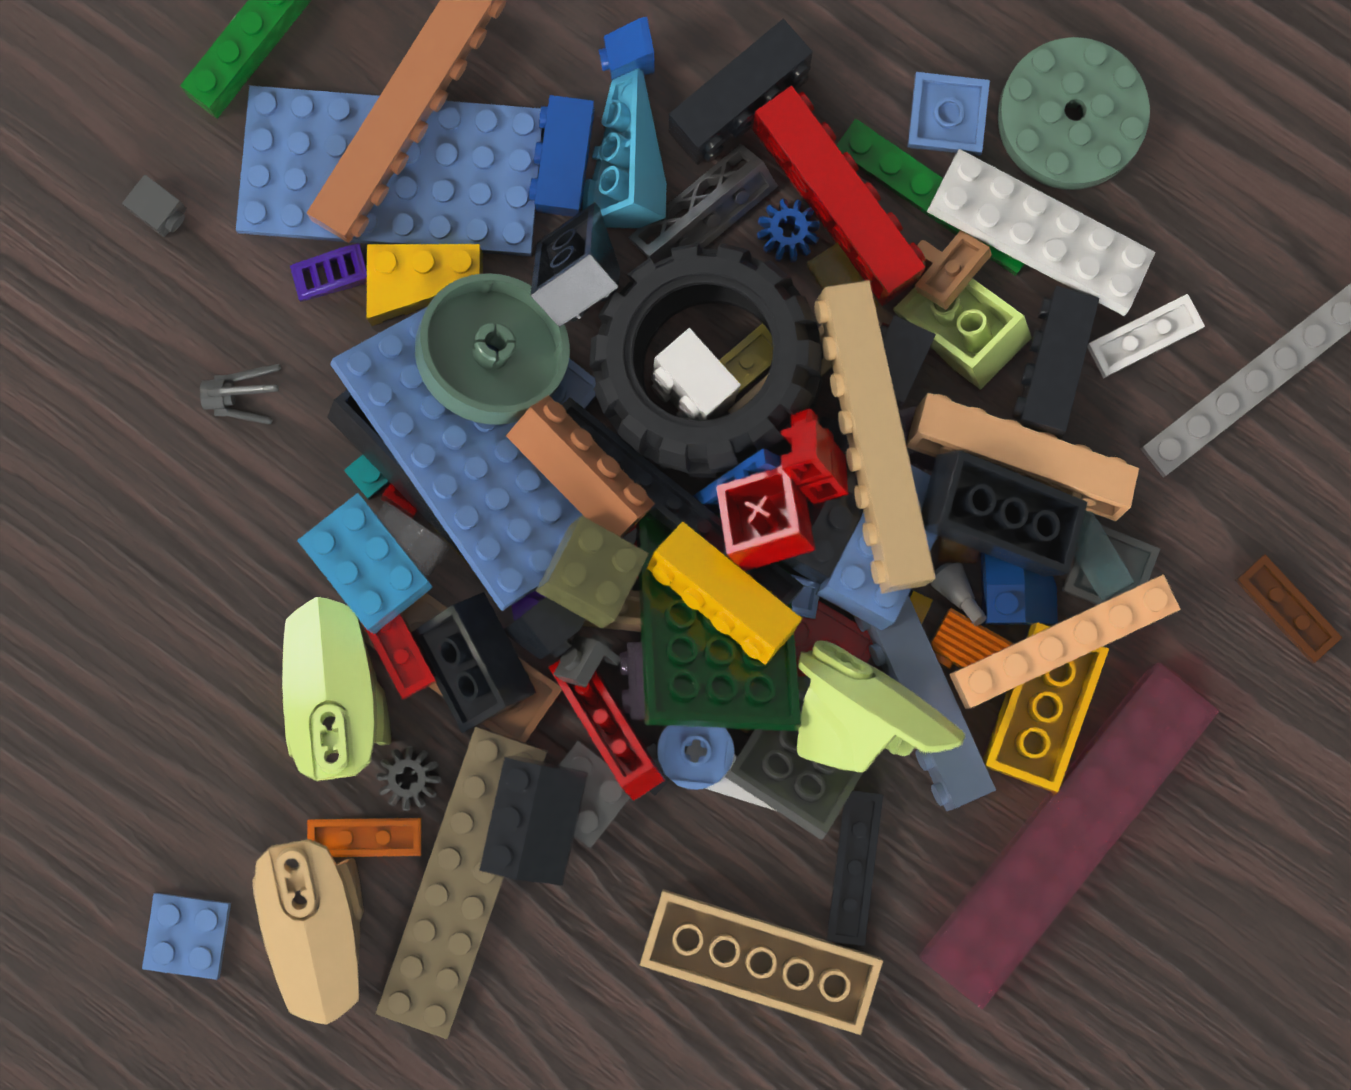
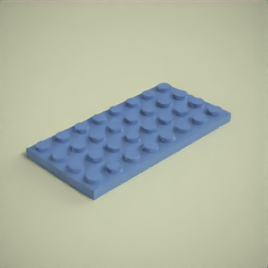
M249 85L236 221L237 233L346 242L311 221L307 211L380 96ZM445 101L438 112L433 110L426 121L428 129L419 143L413 142L406 153L409 155V158L403 170L398 175L393 173L388 181L389 191L383 202L379 206L374 204L366 216L369 218V223L365 231L359 238L354 236L351 242L366 244H480L483 253L532 257L536 209L535 201L529 200L531 178L538 179L539 164H534L536 142H542L543 128H539L541 108Z
M426 307L332 358L330 365L500 610L503 611L537 589L569 525L583 515L506 437L517 422L499 425L474 422L451 412L430 393L420 376L415 358L416 334L427 309ZM487 345L489 349L496 351L497 355L498 350L496 349V347L493 345Z

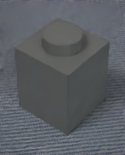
M145 174L122 202L132 214L164 238L169 231L173 233L180 227L185 219L183 213L187 209L180 200Z

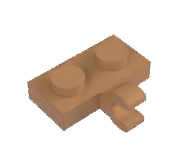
M961 230L943 252L936 249L930 243L921 240L917 246L925 257V261L922 263L925 265V269L928 270L915 284L917 293L947 310L991 257L990 247Z

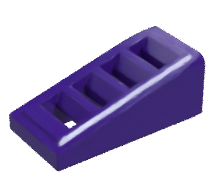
M360 243L348 245L290 265L300 302L367 284V263ZM352 258L356 273L349 275L345 260ZM338 262L342 276L338 280H335L331 266L332 263ZM324 266L328 283L321 285L317 267ZM310 270L314 288L308 290L303 271Z

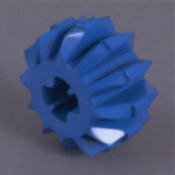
M781 199L780 211L770 204L766 208L769 217H759L758 224L765 229L757 232V239L762 241L769 240L763 246L765 253L771 252L774 248L777 249L776 261H781L783 253L787 252L790 262H796V250L807 257L811 252L807 244L816 245L818 243L819 237L811 232L818 230L820 223L815 220L808 221L814 213L812 208H808L802 213L800 212L802 203L800 200L794 202L792 209L788 208L786 199ZM786 224H792L794 226V233H791L790 238L784 237L783 229L780 226L785 229Z

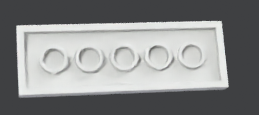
M961 149L954 156L927 210V213L1078 292L1098 297V303L1123 316L1130 310L1155 255V252Z

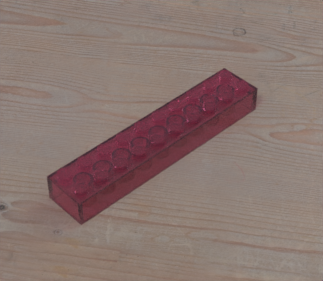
M1161 663L1152 664L1065 772L1059 791H1050L918 958L983 1010L1219 713V710Z

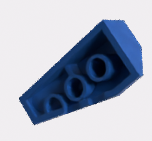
M981 552L982 611L987 616L982 625H1031L1037 622L1044 625L1058 624L1057 586L1053 576L1044 577Z

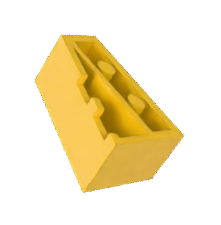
M367 244V320L371 326L427 307L437 293L453 281L470 275L483 274V252L480 244Z

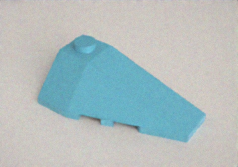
M637 68L611 82L601 121L602 125L606 127L601 146L594 147L592 158L597 160L593 178L586 179L583 190L582 210L595 202L600 208L606 228H641L666 218L667 184L644 73Z

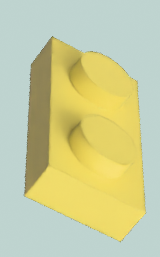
M762 323L719 360L741 384L738 394L771 367L773 358L771 333Z

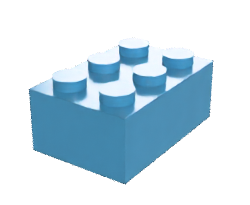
M358 493L297 540L365 628L372 634L379 631L433 588L420 569Z

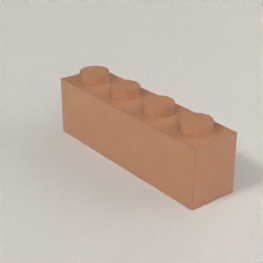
M549 395L532 405L506 435L585 518L620 538L630 532L655 505L647 496L645 490L640 485L634 483L620 468L618 462L608 456L593 441L592 436L567 414L565 408L560 403L554 401Z

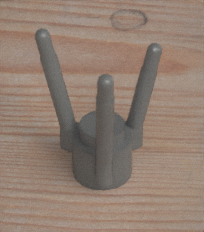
M274 364L229 375H215L214 380H202L200 385L202 408L204 410L214 409L215 416H230L271 424L272 418L228 408V405L235 404L236 395L277 392L279 386L276 384L235 387L232 382L281 370V366Z

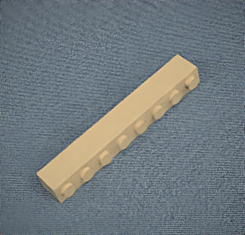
M870 281L825 287L818 296V301H815L814 310L816 320L819 324L823 323L825 337L822 341L823 353L826 360H831L833 374L830 377L831 390L834 397H839L842 410L838 414V421L842 434H847L850 447L846 452L848 467L850 471H855L858 486H855L854 491L855 500L858 508H863L866 523L863 524V537L866 545L872 548L874 561L871 562V574L875 584L880 585L881 594L926 586L935 580V574Z

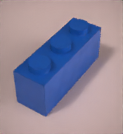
M550 95L548 106L541 107L539 128L545 129L543 142H536L534 164L540 165L538 179L531 178L529 200L535 201L536 212L571 217L581 212L595 113L594 101Z

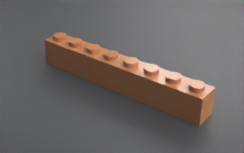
M507 0L439 1L308 209L307 215L311 221L349 244L354 236L359 238L369 223V218L366 216L374 204L379 206L385 199L389 191L388 181L393 173L398 175L405 167L409 155L406 153L413 142L419 143L428 129L426 121L433 110L438 112L442 108L448 96L446 92L447 87L452 79L457 81L462 76L468 63L465 60L472 48L477 50L487 34V30L484 28L491 17L496 19L501 14Z

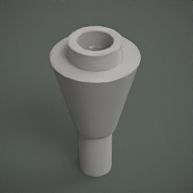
M950 562L941 565L934 572L935 580L931 582V586L958 608L963 609L975 626L982 624L987 616L975 601L963 565Z

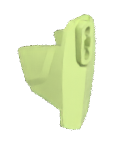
M316 597L294 611L285 622L282 690L285 735L289 756L294 758L301 774L315 781L356 776L370 763L374 743L378 745L391 744V728L385 691L377 682L358 617L351 608L328 598ZM330 716L336 717L334 724H332V730H328L323 725V721ZM330 754H339V758L336 762H326V759Z
M817 641L812 651L801 652L798 668L811 679V682L804 697L801 712V726L799 727L797 753L800 757L843 770L864 772L884 748L888 749L892 754L908 756L915 747L922 752H940L962 745L965 734L955 724L901 683L872 665L858 659L841 647L827 641Z

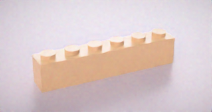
M927 393L916 407L906 445L907 448L935 458L937 454L961 450L1087 501L1086 511L1113 521H1117L1131 508L1139 471L1138 467L1127 464L1121 458L1098 454L1085 445L1070 444L1057 439L1051 433L1028 429L1015 420L1000 419L987 414L981 408L958 404L941 394L933 395Z
M1161 575L949 675L965 709L972 708L1181 609L1165 576Z

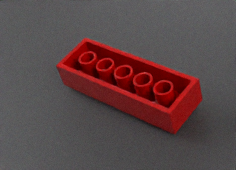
M790 86L755 111L753 131L807 205L814 210L818 220L863 281H870L872 293L883 307L918 282L925 269V265L922 263L925 261V257L914 242L908 244L900 233L903 227L897 217L892 212L886 214L878 202L881 200V197L875 187L870 182L863 183L856 173L859 168L848 152L842 154L835 145L834 141L837 138L826 122L821 124L812 113L815 110L807 95L804 92L798 94L793 86Z

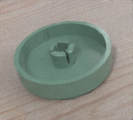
M1079 37L1056 39L1038 46L1029 52L1010 74L1003 88L998 106L1000 137L1013 162L1034 180L1050 187L1068 190L1085 189L1099 185L1123 170L1139 150L1145 138L1150 117L1148 93L1134 65L1113 47L1093 39ZM1080 104L1081 107L1078 112L1081 115V120L1073 121L1069 119L1065 114V109H1076Z
M475 274L460 278L445 286L428 305L416 334V364L427 389L451 412L478 423L492 425L509 424L519 421L535 403L548 395L551 398L566 373L569 363L570 344L565 324L558 327L530 296L531 285L519 279L501 274ZM487 345L495 346L499 350L497 355L496 351L489 349Z

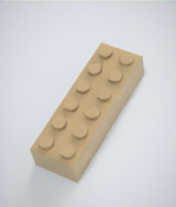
M663 889L642 954L640 966L861 1035L883 960L878 956Z

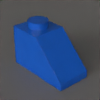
M647 17L639 18L604 36L605 48L598 49L602 71L610 70L611 80L637 68L642 70L644 75L655 73L654 48Z

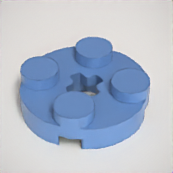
M668 725L659 738L657 754L659 763L667 777L683 788L698 790L705 789L719 782L729 771L734 757V745L726 728ZM693 740H699L700 746L707 748L706 756H700L697 763L691 762L689 754H684L685 746H691Z

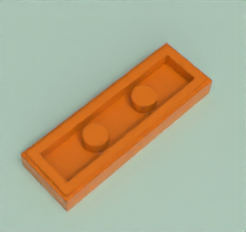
M422 818L308 819L307 840L310 839L326 846L332 857L422 856Z

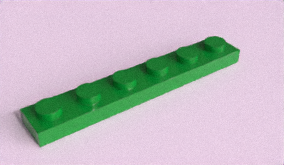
M855 118L836 145L841 153L848 152L861 171L957 235L960 229L927 213L943 178ZM984 243L991 249L992 255L990 259L1016 276L1024 263Z

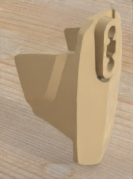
M310 839L270 846L257 859L255 877L252 879L254 898L265 948L289 1013L311 1022L328 1024L346 1013L359 1000L360 921L364 908L357 864L355 859L351 858L343 860L336 865L329 849ZM290 858L296 859L299 862V867L291 868L285 861ZM300 890L307 903L298 904L293 900L296 891Z

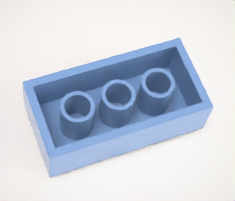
M910 464L921 511L931 476ZM863 512L830 578L821 583L816 595L874 627L884 630L895 622L911 588L881 594L880 585L874 583L871 574V562L874 561L871 546L866 545L863 537V524L866 523ZM925 530L930 552L937 535Z

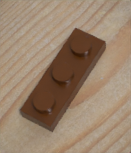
M1266 554L1258 558L1235 580L1311 663H1316L1343 638Z

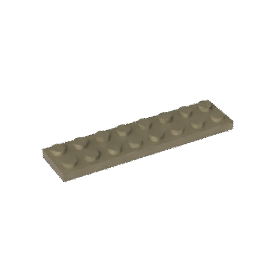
M479 726L475 727L376 1015L448 1039L504 879L503 876L479 871L504 757L517 755L544 762L547 750Z

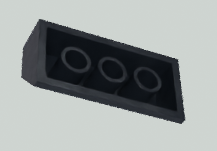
M822 417L819 424L822 428L831 431L834 435V442L846 455L847 449L850 447L847 434H842L839 421ZM847 457L848 494L817 504H813L807 498L815 550L778 561L818 584L830 578L864 512L863 508L859 509L856 504L854 491L855 486H858L855 471H850L848 467Z

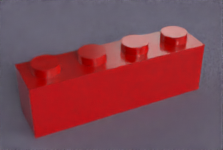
M560 660L548 667L619 785L633 801L665 781L659 768L597 668L586 688L563 682L554 675Z

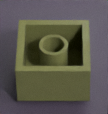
M580 516L569 525L536 591L593 624L604 628L616 620L648 553L584 516Z

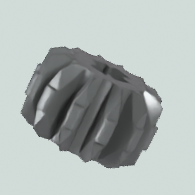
M407 746L405 759L399 749L392 750V756L396 761L395 764L388 759L381 760L380 764L389 769V773H377L376 779L380 781L388 780L389 785L381 787L379 793L380 795H385L391 791L394 792L389 799V805L395 806L400 798L403 797V810L408 811L412 806V797H414L416 804L422 808L426 806L425 799L421 794L422 792L432 798L437 795V792L428 787L429 782H441L440 776H429V771L436 769L439 764L437 761L430 762L426 766L423 764L428 758V751H421L417 759L414 760V746ZM408 767L414 769L412 774H418V781L411 783L410 789L405 788L406 782L400 783L399 778L400 774L407 772Z

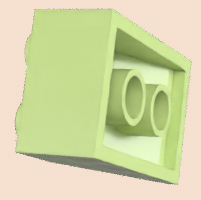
M973 278L947 310L917 293L915 287L893 309L900 318L936 334L930 347L956 372L980 390L1032 338L1025 316Z

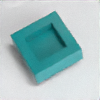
M361 455L344 469L368 500L390 483L364 455Z

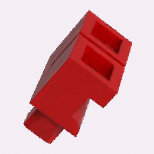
M812 409L797 412L795 415L792 414L791 428L781 431V434L792 445V453L781 456L782 470L798 485V488L813 504L847 495L846 455L834 442V435L829 429L821 427L818 423V416Z

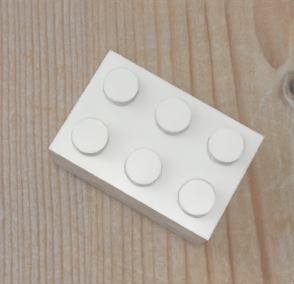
M690 328L654 359L651 376L654 384L651 388L664 403L670 400L679 410L676 413L677 417L694 421L718 419L734 405L741 384Z

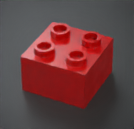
M781 466L716 486L726 552L743 571L815 550L806 495L782 470Z

